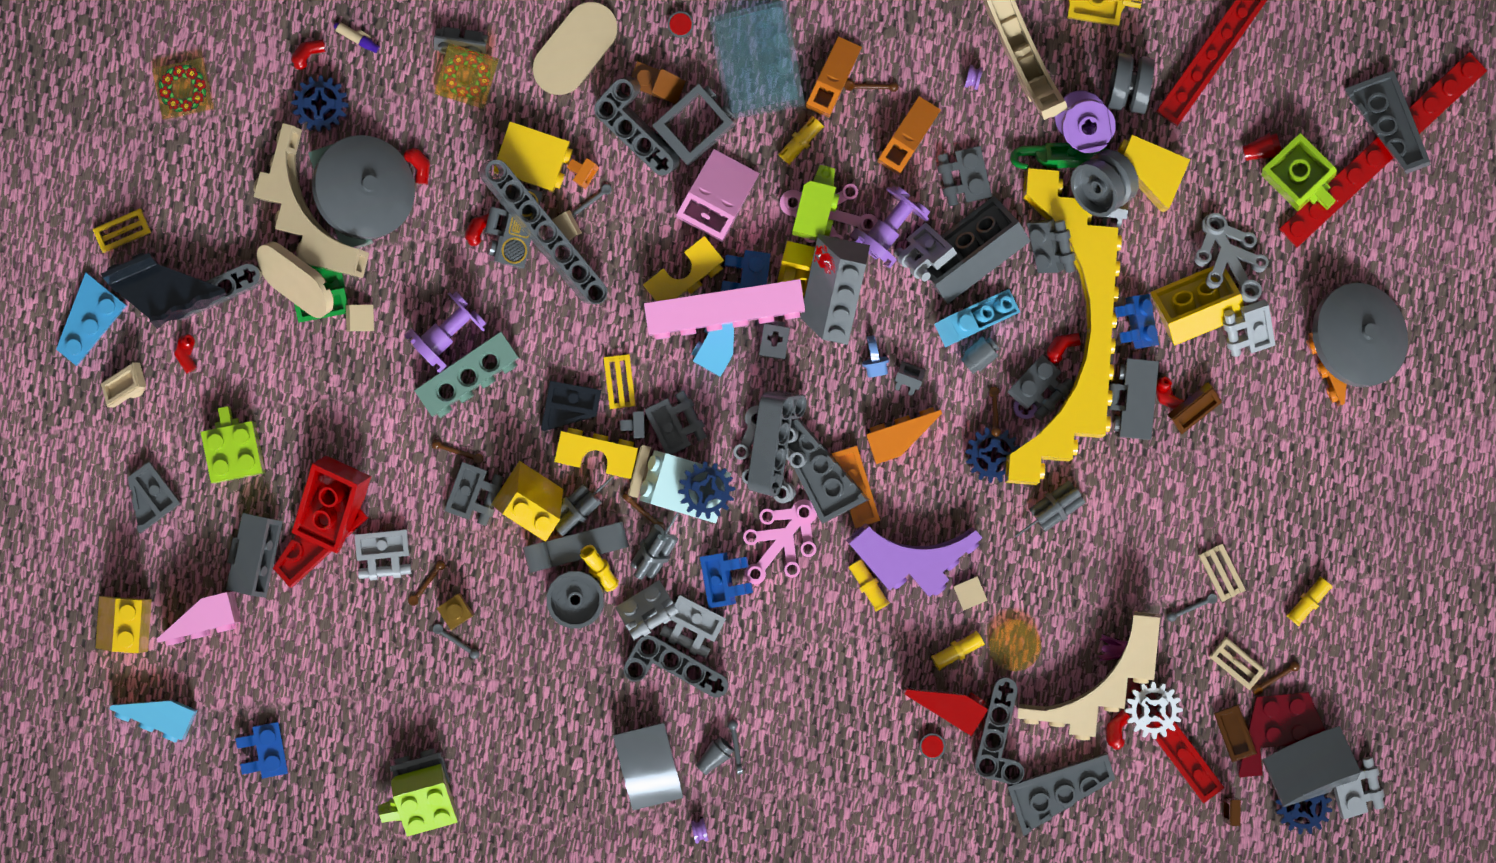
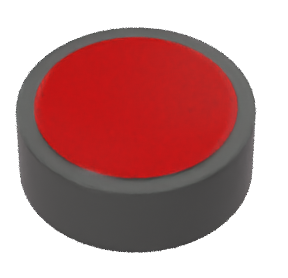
M678 11L670 16L668 30L674 37L685 38L693 31L694 22L688 13Z
M929 733L920 740V752L927 759H938L945 752V741L938 734Z

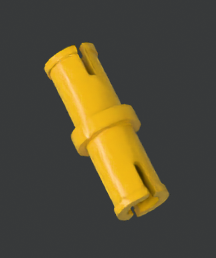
M811 116L810 120L798 133L794 132L792 134L793 138L778 155L788 165H791L792 161L804 148L808 149L810 147L809 143L824 128V125L815 119L814 116Z
M587 545L582 548L580 557L588 565L590 574L599 580L605 591L614 590L618 586L619 580L609 569L610 565L606 559L601 558L593 545Z
M862 559L848 567L861 586L859 590L861 593L864 592L876 612L890 604L877 584L879 583L878 579L873 578Z
M1320 576L1306 594L1302 593L1300 596L1302 599L1286 616L1297 626H1300L1313 609L1316 610L1319 607L1317 604L1333 586Z
M974 631V633L958 642H951V646L932 655L931 658L940 671L958 659L960 661L965 659V655L985 644L979 633Z

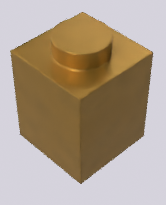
M461 593L436 608L450 630L455 629L474 616Z

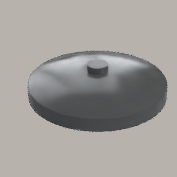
M357 135L339 140L322 154L313 172L312 191L319 212L335 230L351 238L371 240L388 235L407 219L414 204L415 183L412 171L405 158L392 145L379 138Z
M1350 283L1329 292L1316 309L1312 326L1314 346L1322 364L1335 378L1350 386L1364 388L1386 382L1399 371L1407 354L1408 332L1400 309L1385 292L1369 284Z

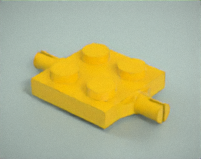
M1068 0L1067 18L1118 27L1124 7L1129 6L1140 9L1142 0Z

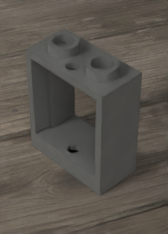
M700 84L695 86L652 125L688 166H691L735 126V123L731 120L735 116L725 105L721 108L714 101L717 95L708 85L704 89ZM701 95L724 122L690 152L666 124L696 97Z

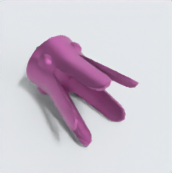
M1102 635L1103 638H1100V640L1105 641L1109 645L1102 647V650L1108 653L1099 655L1098 657L1102 658L1099 662L1120 659L1128 641H1119Z

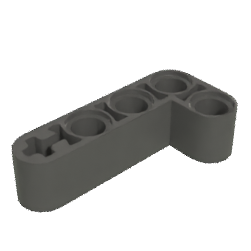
M632 76L618 79L596 102L594 107L596 116L656 174L663 176L671 173L679 166L680 159L678 154L629 107L640 92V83ZM622 83L630 86L631 92L629 96L621 91ZM606 101L613 105L614 111L612 114L607 113L604 109ZM624 120L631 122L633 127L631 132H627L623 128ZM643 138L650 140V150L643 148L641 143ZM660 150V152L656 154L657 156L652 157V154ZM665 157L669 160L666 167L662 165L663 158Z
M244 264L205 281L220 287L224 280H230L232 290L227 295L213 301L208 307L192 310L179 320L189 318L257 288L263 280L261 270L253 264ZM246 271L256 272L252 283L248 280H243L239 282L242 285V288H239V284L234 278L235 275L237 278L242 279L247 276Z
M782 390L767 391L762 395L759 403L748 476V489L750 491L773 497L777 496L780 492L792 419H798L804 415L807 406L805 396Z
M623 522L523 547L529 573L582 560L580 551L587 545H593L599 555L629 547Z
M653 635L643 636L638 640L623 668L626 678L636 682L642 680L651 665L655 664L715 698L724 696L729 687L728 680L724 675ZM646 639L653 640L656 644V650L652 654H646L641 649V644ZM669 652H673L679 657V662L674 667H669L664 662V656ZM633 662H638L643 667V673L638 677L631 676L628 672V667ZM691 665L700 667L702 671L701 677L697 680H692L687 676V668ZM706 671L712 673L708 677L709 679L717 681L719 678L722 680L721 685L724 687L722 691L717 690L716 693L711 691L712 685L707 682L705 687L699 685L704 680Z
M1001 677L994 682L987 707L988 711L986 712L974 761V768L984 778L1008 784H1017L1024 777L1023 766L1016 760L1002 757L1016 700L1017 685L1012 679ZM1005 682H1008V686L1012 688L1011 693L1007 692L1004 698L1005 701H1010L1009 706L999 702L994 703L995 698L1001 700L1002 692L998 690L999 685L1003 686ZM997 707H1002L1006 712L1005 718L1000 722L992 719V711ZM990 733L999 735L1000 740L995 747L986 745L985 739ZM985 758L993 761V768L987 773L982 772L979 768L980 762ZM1009 765H1016L1019 769L1017 777L1013 779L1005 776V769Z

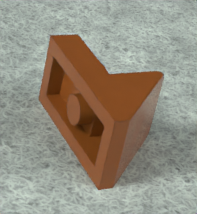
M638 61L632 73V77L636 78L640 83L641 92L674 105L677 104L686 82L664 69L659 70Z

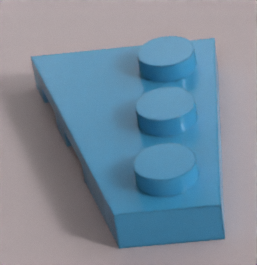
M85 272L56 350L78 366L127 305Z

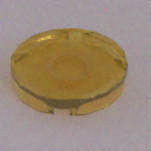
M1017 619L1004 621L994 629L990 636V655L995 663L1003 669L1014 672L1025 670L1032 666L1040 655V636L1036 629L1026 621Z

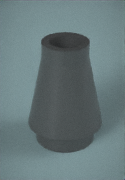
M721 736L716 740L712 739L701 759L696 763V766L702 773L708 775L713 769L730 759L734 749Z

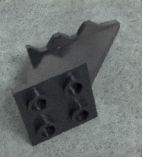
M150 253L137 254L131 258V261L124 264H114L107 271L101 273L103 279L110 287L148 317L156 329L160 328L167 321L183 318L192 310L204 309L213 301L227 295L224 288L160 265Z

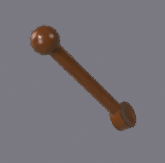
M846 81L844 88L847 91H852L853 89H889L891 92H896L899 86L896 82H891L890 84H854L852 81Z
M991 387L989 390V396L992 397L993 411L991 434L997 437L1001 434V429L998 427L997 397L1000 390L997 387Z
M438 439L433 440L431 443L433 449H443L473 459L476 464H481L484 460L481 454L474 455L442 444Z
M626 493L621 496L650 522L661 526L663 531L665 530L666 525L664 522H658Z
M438 560L435 563V569L415 595L409 597L408 602L411 606L418 604V598L437 573L445 568L444 561Z
M1297 661L1291 662L1290 667L1262 684H1255L1251 691L1254 695L1261 694L1265 687L1291 671H1298L1300 664Z

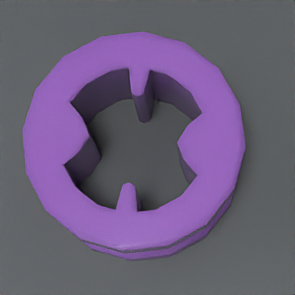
M970 64L965 82L966 88L973 86L974 90L978 89L983 67L975 69Z
M1017 401L1014 403V412L1019 418L1029 419L1037 411V407L1032 404L1033 410H1029L1028 415L1022 414L1023 410L1019 411L1018 409L1020 404Z
M701 818L699 822L691 821L695 843L698 844L702 839L705 842L709 841L704 818Z

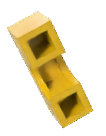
M705 236L684 252L692 264L691 272L687 277L674 279L663 268L643 284L655 301L680 298L687 291L693 294L703 285L700 282L707 275L713 278L723 270L721 266L724 263L723 258Z
M568 428L567 432L561 431L554 462L581 468L584 456L590 451L598 450L603 452L607 458L606 474L632 479L638 454V448L633 447L634 442L619 439L618 444L608 442V436L593 433V438L582 436V430Z

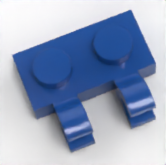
M745 250L744 258L726 255L724 266L741 268L742 274L740 283L723 281L721 291L766 285L771 253Z
M1150 294L1125 298L1126 305L1115 307L1116 318L1129 316L1131 330L1119 333L1121 343L1133 342L1135 349L1159 345Z
M727 552L700 557L709 608L736 604L735 596L753 593L752 582L734 586L732 583L730 570L749 567L747 557L728 560Z
M279 722L252 727L254 735L235 738L237 749L256 745L258 754L257 761L240 764L242 775L261 771L263 779L288 774Z

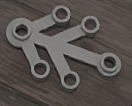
M1219 213L1207 215L1202 221V230L1206 236L1201 249L1194 256V261L1197 265L1206 266L1212 258L1210 251L1215 240L1220 247L1213 270L1206 278L1207 286L1216 289L1223 282L1222 274L1226 263H1228L1240 286L1239 291L1242 300L1246 303L1256 302L1262 293V287L1257 281L1248 279L1239 261L1242 260L1251 264L1252 269L1256 272H1263L1269 263L1266 256L1246 251L1253 249L1257 242L1256 236L1251 232L1245 233L1228 226L1226 218ZM1210 224L1217 225L1218 229L1212 228ZM1227 237L1239 241L1243 249L1230 244ZM1250 238L1252 244L1246 243L1244 239ZM1199 255H1204L1207 260H1202ZM1256 261H1261L1264 266H1259ZM1211 277L1217 278L1218 282H1213ZM1245 291L1251 292L1253 296L1247 295Z
M759 405L749 408L746 412L745 422L748 426L741 444L735 446L733 450L734 456L739 460L747 459L751 454L750 446L754 440L756 430L754 415L758 414ZM794 427L790 428V431L793 432V438L788 443L795 442L798 438V431ZM740 447L746 450V454L743 457L738 454ZM787 448L786 460L790 462L791 466L794 468L803 467L807 462L806 455L803 452H795ZM796 455L802 458L800 465L794 461ZM746 469L742 473V480L746 484H748V479L746 475L749 472V469ZM783 476L781 488H784L787 494L784 498L779 493L774 497L779 503L792 501L796 494L793 484L785 482Z

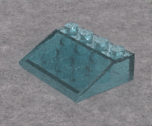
M786 0L762 4L709 18L724 103L735 116L733 119L798 108L805 105Z

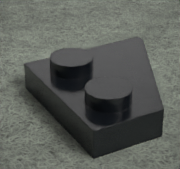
M550 381L541 431H548L596 417L602 390Z

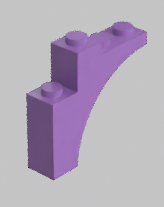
M865 523L846 541L889 591L892 588L898 589L907 581L905 577L909 574L925 594L930 597L933 594L934 596L940 594L947 587L945 583L949 579L943 571L946 569L950 571L960 562L959 558L964 553L970 554L980 545L978 541L982 537L971 527L961 535L943 543L929 546H910L884 538Z

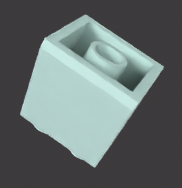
M654 450L653 455L648 461V473L641 485L639 500L695 517V509L688 513L686 510L689 504L680 503L685 496L678 493V490L684 489V485L679 483V480H686L688 478L684 473L685 470L692 473L694 472V464L699 469L702 468V464ZM727 471L724 474L725 478L730 477L731 473ZM707 472L696 475L692 480L696 482L704 480ZM717 476L715 483L719 490L724 491L723 483ZM710 480L706 486H700L699 490L703 492L702 502L708 494H713L714 490L710 489ZM689 489L691 500L697 504L698 497L695 491ZM715 498L708 501L706 508L716 506L721 500ZM702 512L699 519L716 523L718 517L714 512H711L710 519H706L705 513Z

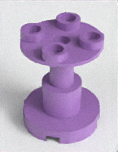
M1079 90L1067 94L1064 100L1068 109L1055 116L1058 130L1063 134L1065 140L1078 151L1094 153L1104 149L1111 137H1113L1116 129L1112 112L1092 92Z
M899 186L886 188L899 203L885 221L878 220L868 234L855 228L849 236L851 239L856 240L855 242L870 245L868 254L875 259L880 258L883 260V265L887 268H891L897 260L888 249L899 237L896 231L909 214L913 212L921 219L929 220L927 216L930 211L920 203L916 204L909 201L910 195Z
M457 291L454 294L449 292L448 295L456 302L459 308L440 326L435 323L421 337L412 328L404 334L407 340L413 337L411 343L432 366L436 363L438 364L435 368L439 373L447 367L439 355L453 343L450 338L465 323L472 319L483 332L485 331L483 328L486 324L485 321L475 310L471 313L466 310L465 307L468 303Z

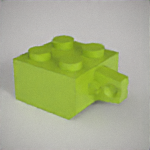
M1301 133L1262 169L1261 176L1297 212L1309 201L1312 204L1318 201L1326 210L1336 201L1327 192L1331 188L1328 183L1336 176V168Z
M820 165L814 180L804 184L792 235L817 241L818 234L830 236L833 220L828 218L830 211H836L839 194H835L836 187H834L835 168Z
M230 406L218 408L220 422L215 423L216 429L201 432L211 483L216 484L266 473L256 423L254 421L240 423L239 418L233 419Z
M441 764L395 776L391 780L393 798L388 802L378 805L381 822L402 821L407 836L458 823L454 799Z

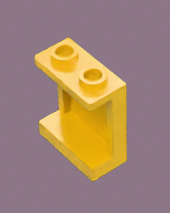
M509 122L497 160L503 161L519 181L554 193L555 188H561L565 174L561 173L564 163L569 164L573 149L569 148V141ZM494 166L493 172L499 174L498 168Z

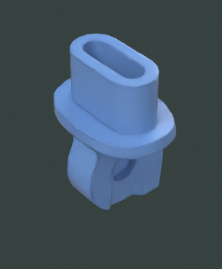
M867 336L871 359L862 362V366L866 367L867 376L871 378L888 374L886 363H889V358L879 357L875 336Z

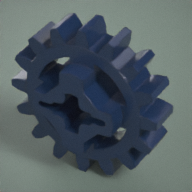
M322 75L319 76L317 82L312 77H309L310 84L306 85L301 82L302 91H294L298 100H293L291 104L298 106V109L293 111V114L295 116H302L298 121L301 125L308 122L307 129L309 131L316 126L318 133L322 132L323 127H326L330 132L332 131L331 124L335 123L337 126H340L339 117H347L343 112V108H349V104L343 102V99L347 98L348 95L347 93H339L342 85L339 83L333 86L334 79L331 77L327 82H325ZM326 88L334 92L337 100L328 98ZM315 89V93L309 98H305L311 90ZM322 96V100L327 104L322 106L319 112L314 103L319 102V98ZM304 109H310L314 112V120L306 115ZM331 110H335L334 115L326 120V115Z
M986 427L984 428L985 435L982 436L979 432H976L977 440L968 441L972 449L965 450V453L971 455V459L965 462L966 464H973L974 467L970 472L978 471L979 480L987 476L988 483H992L994 477L997 478L999 483L1003 482L1002 475L1005 474L1006 468L1000 472H996L997 465L1003 461L1006 462V457H1000L991 462L990 457L981 453H987L992 451V448H996V453L1008 456L1019 449L1021 446L1014 447L1013 445L1017 438L1009 439L1007 437L1008 430L995 437ZM990 438V444L986 448H978L983 440ZM1000 439L1008 445L1010 452L1003 450L1000 446ZM976 458L984 460L987 464L986 471L979 466Z
M703 462L700 469L694 464V472L691 473L685 470L684 473L688 478L686 480H679V483L684 485V489L678 490V493L685 496L680 503L689 504L686 510L688 513L695 509V517L697 518L700 517L702 512L705 513L706 519H710L711 512H714L718 517L720 516L719 509L721 507L725 510L729 509L726 501H734L729 492L734 491L735 487L728 484L733 478H725L724 474L727 469L723 468L718 471L717 463L708 468L707 462ZM707 472L704 480L699 482L692 480L696 475ZM717 476L723 483L724 491L719 490L715 483ZM710 480V489L714 490L713 494H708L702 502L703 492L699 490L700 486H706ZM689 489L695 491L698 497L697 504L691 500ZM715 498L721 500L716 506L706 508L708 501Z
M1325 794L1305 800V802L1309 801L1306 806L1310 815L1303 810L1298 811V808H1300L1299 802L1292 804L1291 808L1287 810L1286 807L1282 806L1280 799H1275L1274 802L1280 805V808L1276 809L1275 813L1283 815L1279 822L1281 824L1288 822L1287 829L1289 831L1296 827L1297 834H1302L1303 829H1306L1308 834H1312V827L1315 826L1319 830L1322 829L1321 820L1329 821L1325 813L1332 812V809L1327 807L1326 804L1331 802L1332 798L1324 797ZM1320 802V810L1317 815L1315 813L1316 804ZM1305 817L1308 822L1297 823L1294 819Z

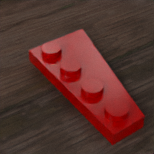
M361 508L347 537L369 518ZM296 535L290 541L273 569L290 588H293L332 551Z

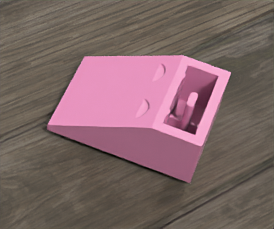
M713 149L676 217L723 242L760 173Z
M225 592L200 599L157 638V642L165 641L166 646L185 642L184 636L191 635V639L211 635V629L216 628L217 633L236 629L235 623L241 622L234 592Z

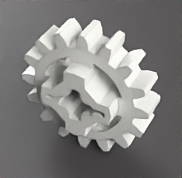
M1154 681L1150 683V688H1147L1145 684H1140V692L1132 690L1135 696L1134 699H1126L1131 704V708L1124 709V712L1131 714V717L1126 721L1127 723H1135L1132 729L1134 732L1142 729V737H1146L1149 732L1152 739H1156L1159 732L1163 737H1166V729L1169 728L1175 731L1173 722H1181V719L1176 716V713L1183 711L1182 708L1176 707V704L1181 700L1179 697L1172 698L1175 692L1173 689L1165 691L1166 684L1161 683L1159 688H1156ZM1148 693L1161 694L1156 699H1149L1145 696ZM1145 702L1153 706H1156L1158 704L1159 707L1157 708V711L1159 712V715L1162 717V719L1153 714L1149 716L1148 714L1150 713V709L1148 708L1149 706L1145 704ZM1168 702L1171 707L1170 717L1166 715L1165 709ZM1138 703L1142 706V714L1139 718L1136 713ZM1151 721H1158L1162 725L1156 728L1146 727Z

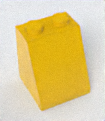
M1131 135L1128 140L1124 139L1120 143L1117 151L1127 157L1134 166L1138 175L1139 189L1160 211L1165 212L1172 204L1190 159Z
M519 461L491 505L503 515L546 542L560 521L563 488Z
M99 596L96 648L112 652H148L152 599Z

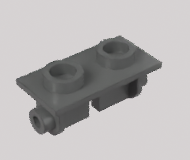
M442 26L441 29L436 28L434 50L446 55L471 52L477 54V56L486 57L488 35H484V32L465 30L464 38H461L460 29Z

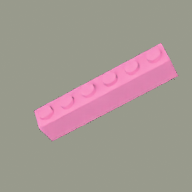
M800 279L644 303L649 336L654 335L655 340L670 338V333L679 331L681 336L696 334V329L705 327L707 332L722 330V325L732 323L733 328L748 326V321L758 319L759 324L774 322V317L784 315L785 320L800 318V313L805 312Z

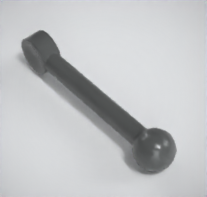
M608 184L603 185L600 192L574 211H571L574 219L578 213L604 194H610L612 191L611 186Z
M1209 594L1202 601L1177 612H1169L1167 620L1174 622L1177 617L1205 604H1215L1217 596Z
M441 624L433 626L435 634L443 635L470 654L472 659H477L480 656L479 650L471 649L443 630Z
M730 720L728 728L732 733L737 773L743 774L736 731L738 723L736 720Z

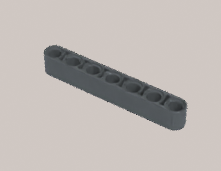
M501 160L484 162L479 170L482 181L579 299L586 304H600L604 302L608 294L605 284L509 167ZM491 165H495L499 170L496 179L491 178L489 175ZM508 185L513 186L515 189L513 199H509L506 196L505 190ZM526 205L532 210V215L528 220L522 215V209ZM543 225L548 229V236L544 240L539 236V228ZM559 245L565 250V255L561 260L555 255V250ZM576 265L581 269V276L577 280L572 276V269ZM592 285L596 287L598 292L597 297L593 300L588 295V290Z

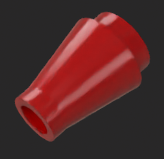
M1268 133L1248 145L1242 146L1246 161L1274 158L1282 151L1277 133L1272 135Z

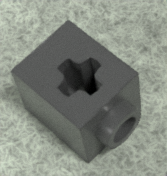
M774 320V322L764 324L759 356L785 360L790 328L785 327V322ZM773 332H777L778 337L782 338V342H778L777 346H771V341L767 340L768 336L773 335Z

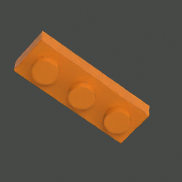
M857 446L832 453L833 458L870 499L849 510L854 527L858 528L865 523L868 525L880 521Z

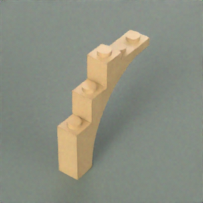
M983 0L987 14L997 29L1003 49L1014 66L1022 91L1028 100L1033 102L1044 120L1057 116L1059 113L1067 110L1066 101L1051 79L1031 39L1015 0Z
M283 123L276 137L277 147L275 154L270 160V173L260 172L259 178L254 183V197L281 205L280 210L277 211L275 216V229L302 237V241L297 246L296 254L306 264L363 278L369 253L343 244L331 236L312 215L302 195L296 170V152L302 130Z
M1134 611L1131 634L1122 656L1108 675L1096 686L1072 700L1045 707L1020 704L1018 719H1023V723L1039 724V721L1049 722L1050 726L1065 727V724H1070L1069 734L1075 735V739L1090 740V737H1095L1099 706H1103L1105 711L1119 712L1120 708L1125 709L1128 678H1133V682L1147 684L1149 680H1154L1161 614Z

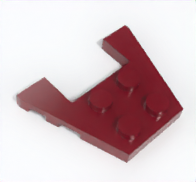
M1309 692L1258 696L1255 698L1248 729L1258 754L1241 760L1238 777L1263 776L1261 748L1289 746L1326 731Z

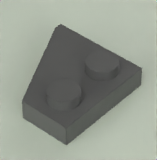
M151 462L146 463L128 477L133 497V509L135 510L138 525L137 531L140 534L182 504Z

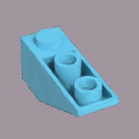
M1007 289L954 313L934 325L946 348L1020 313V310L1010 289Z
M732 323L722 325V330L707 332V328H705L704 332L708 334L703 343L698 341L691 355L695 356L694 363L719 377L722 376L733 356L734 328Z
M175 700L115 704L109 708L115 711V717L129 722L130 718L139 722L138 726L150 732H153L154 729L163 732L162 737L173 742L186 738L197 713L196 709Z

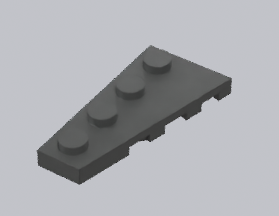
M1394 70L1344 89L1349 99L1405 174L1431 165Z
M800 418L792 421L791 427L798 431V438L795 442L788 443V448L795 452H803L807 457L806 464L803 467L794 468L821 523H826L870 500ZM790 431L789 440L793 438L792 431ZM799 455L795 456V463L801 464L802 458Z
M1104 753L1021 780L1017 784L1007 785L1023 836L1030 833L1037 826L1051 820L1053 816L1061 811L1067 810L1085 796L1091 795L1115 780L1108 754Z

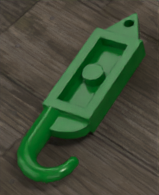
M1045 143V145L1020 146L1014 149L1010 154V161L1017 168L1028 169L1029 165L1021 163L1018 157L1036 156V160L1041 165L1047 166V168H1077L1100 151L1083 153L1073 148L1069 143Z

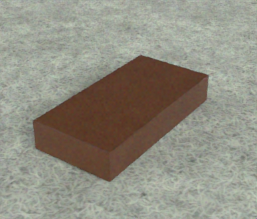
M1207 382L1167 415L1182 435L1220 405L1222 401L1213 386Z
M1240 704L1214 713L1231 762L1258 754Z
M1225 796L1223 821L1230 826H1240L1241 800L1234 796Z

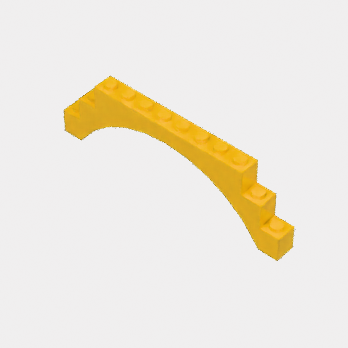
M1028 168L1024 173L1023 199L1046 220L1054 219V222L1065 220L1066 229L1070 230L1071 251L1075 253L1076 260L1074 265L1079 273L1086 302V342L1082 364L1073 388L1056 416L1036 437L1006 456L1005 483L1037 485L1040 483V479H1044L1045 463H1041V459L1069 462L1073 459V455H1077L1078 440H1074V436L1102 438L1106 435V432L1110 431L1111 417L1107 416V406L1112 404V390L1108 389L1109 380H1112L1114 375V365L1110 364V356L1114 354L1116 345L1115 338H1112V328H1116L1117 324L1113 306L1114 302L1118 301L1119 288L1115 287V276L1118 277L1120 273V261H1116L1117 251L1121 250L1122 236L1118 235L1117 227L1087 225V222H1091L1092 215L1085 211L1075 198L1058 197V194H1062L1063 179L1059 178V171Z

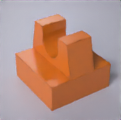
M587 158L583 164L571 159L567 166L571 172L576 174L573 181L585 190L599 169L594 162Z

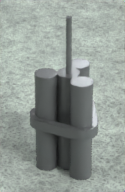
M613 475L594 493L585 484H582L569 497L565 496L562 499L560 521L556 525V530L562 536H568L581 522H586L589 519L588 516L602 503L596 494L614 478Z
M1068 480L1053 492L1044 494L1045 497L1029 508V511L1036 520L1014 536L1018 537L1037 522L1046 532L1061 520L1063 522L1066 521L1068 515L1085 504L1079 490Z
M678 512L665 532L661 526L655 524L646 539L641 540L639 544L640 549L630 563L633 568L637 569L634 573L636 578L643 580L647 575V577L655 579L663 564L667 563L671 558L670 553L678 542V538L673 534L669 535L668 531L679 515Z

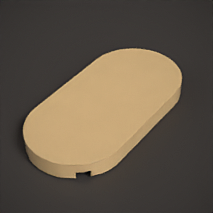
M587 2L578 5L570 12L534 59L533 75L540 88L549 94L563 95L573 92L580 86L617 37V21L610 9L600 3Z
M269 242L258 248L257 262L259 269L266 281L275 290L315 318H322L333 309L332 292L330 289L326 290L323 285L326 283L325 279L319 272L276 242Z

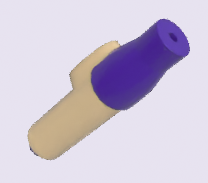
M341 22L333 25L336 32L357 43L360 47L374 53L378 52L380 46L375 44L371 40V36L361 30L355 31Z

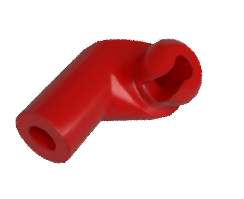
M324 39L301 43L291 56L294 68L298 70L307 67V59L311 54L326 52Z
M407 149L404 153V158L406 162H410L416 168L415 183L428 185L429 159L420 149Z
M489 214L476 217L469 223L465 231V239L469 245L477 246L481 243L480 235L483 229L486 228Z
M1079 333L1055 337L1047 348L1048 360L1051 363H1059L1067 347L1080 346Z
M190 334L182 335L178 339L174 351L176 359L186 374L197 368L191 358L195 339Z
M1161 377L1157 380L1156 385L1157 399L1162 405L1175 409L1184 400L1173 395L1170 378Z
M1121 710L1106 726V741L1109 746L1116 750L1121 749L1125 744V740L1122 739V728L1127 724L1126 720L1130 716L1124 710Z

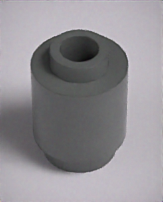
M981 337L963 352L965 355L960 359L975 374L978 370L981 372L999 357L996 351L1000 348L990 337L986 340Z

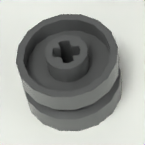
M1118 52L1114 68L1111 71L1107 107L1121 111L1129 95L1130 112L1144 115L1153 82L1155 58L1141 56L1137 61L1135 71H1133L1134 59L1132 54Z
M1110 149L1100 151L1090 160L1079 165L1071 176V190L1076 201L1085 211L1098 217L1109 216L1120 206L1125 205L1136 196L1139 188L1138 175L1132 163L1118 151Z
M570 571L558 576L551 583L547 592V608L551 617L558 624L567 628H583L592 624L601 615L605 606V593L600 582L592 575L583 571ZM573 595L580 597L578 605L571 603L570 600Z

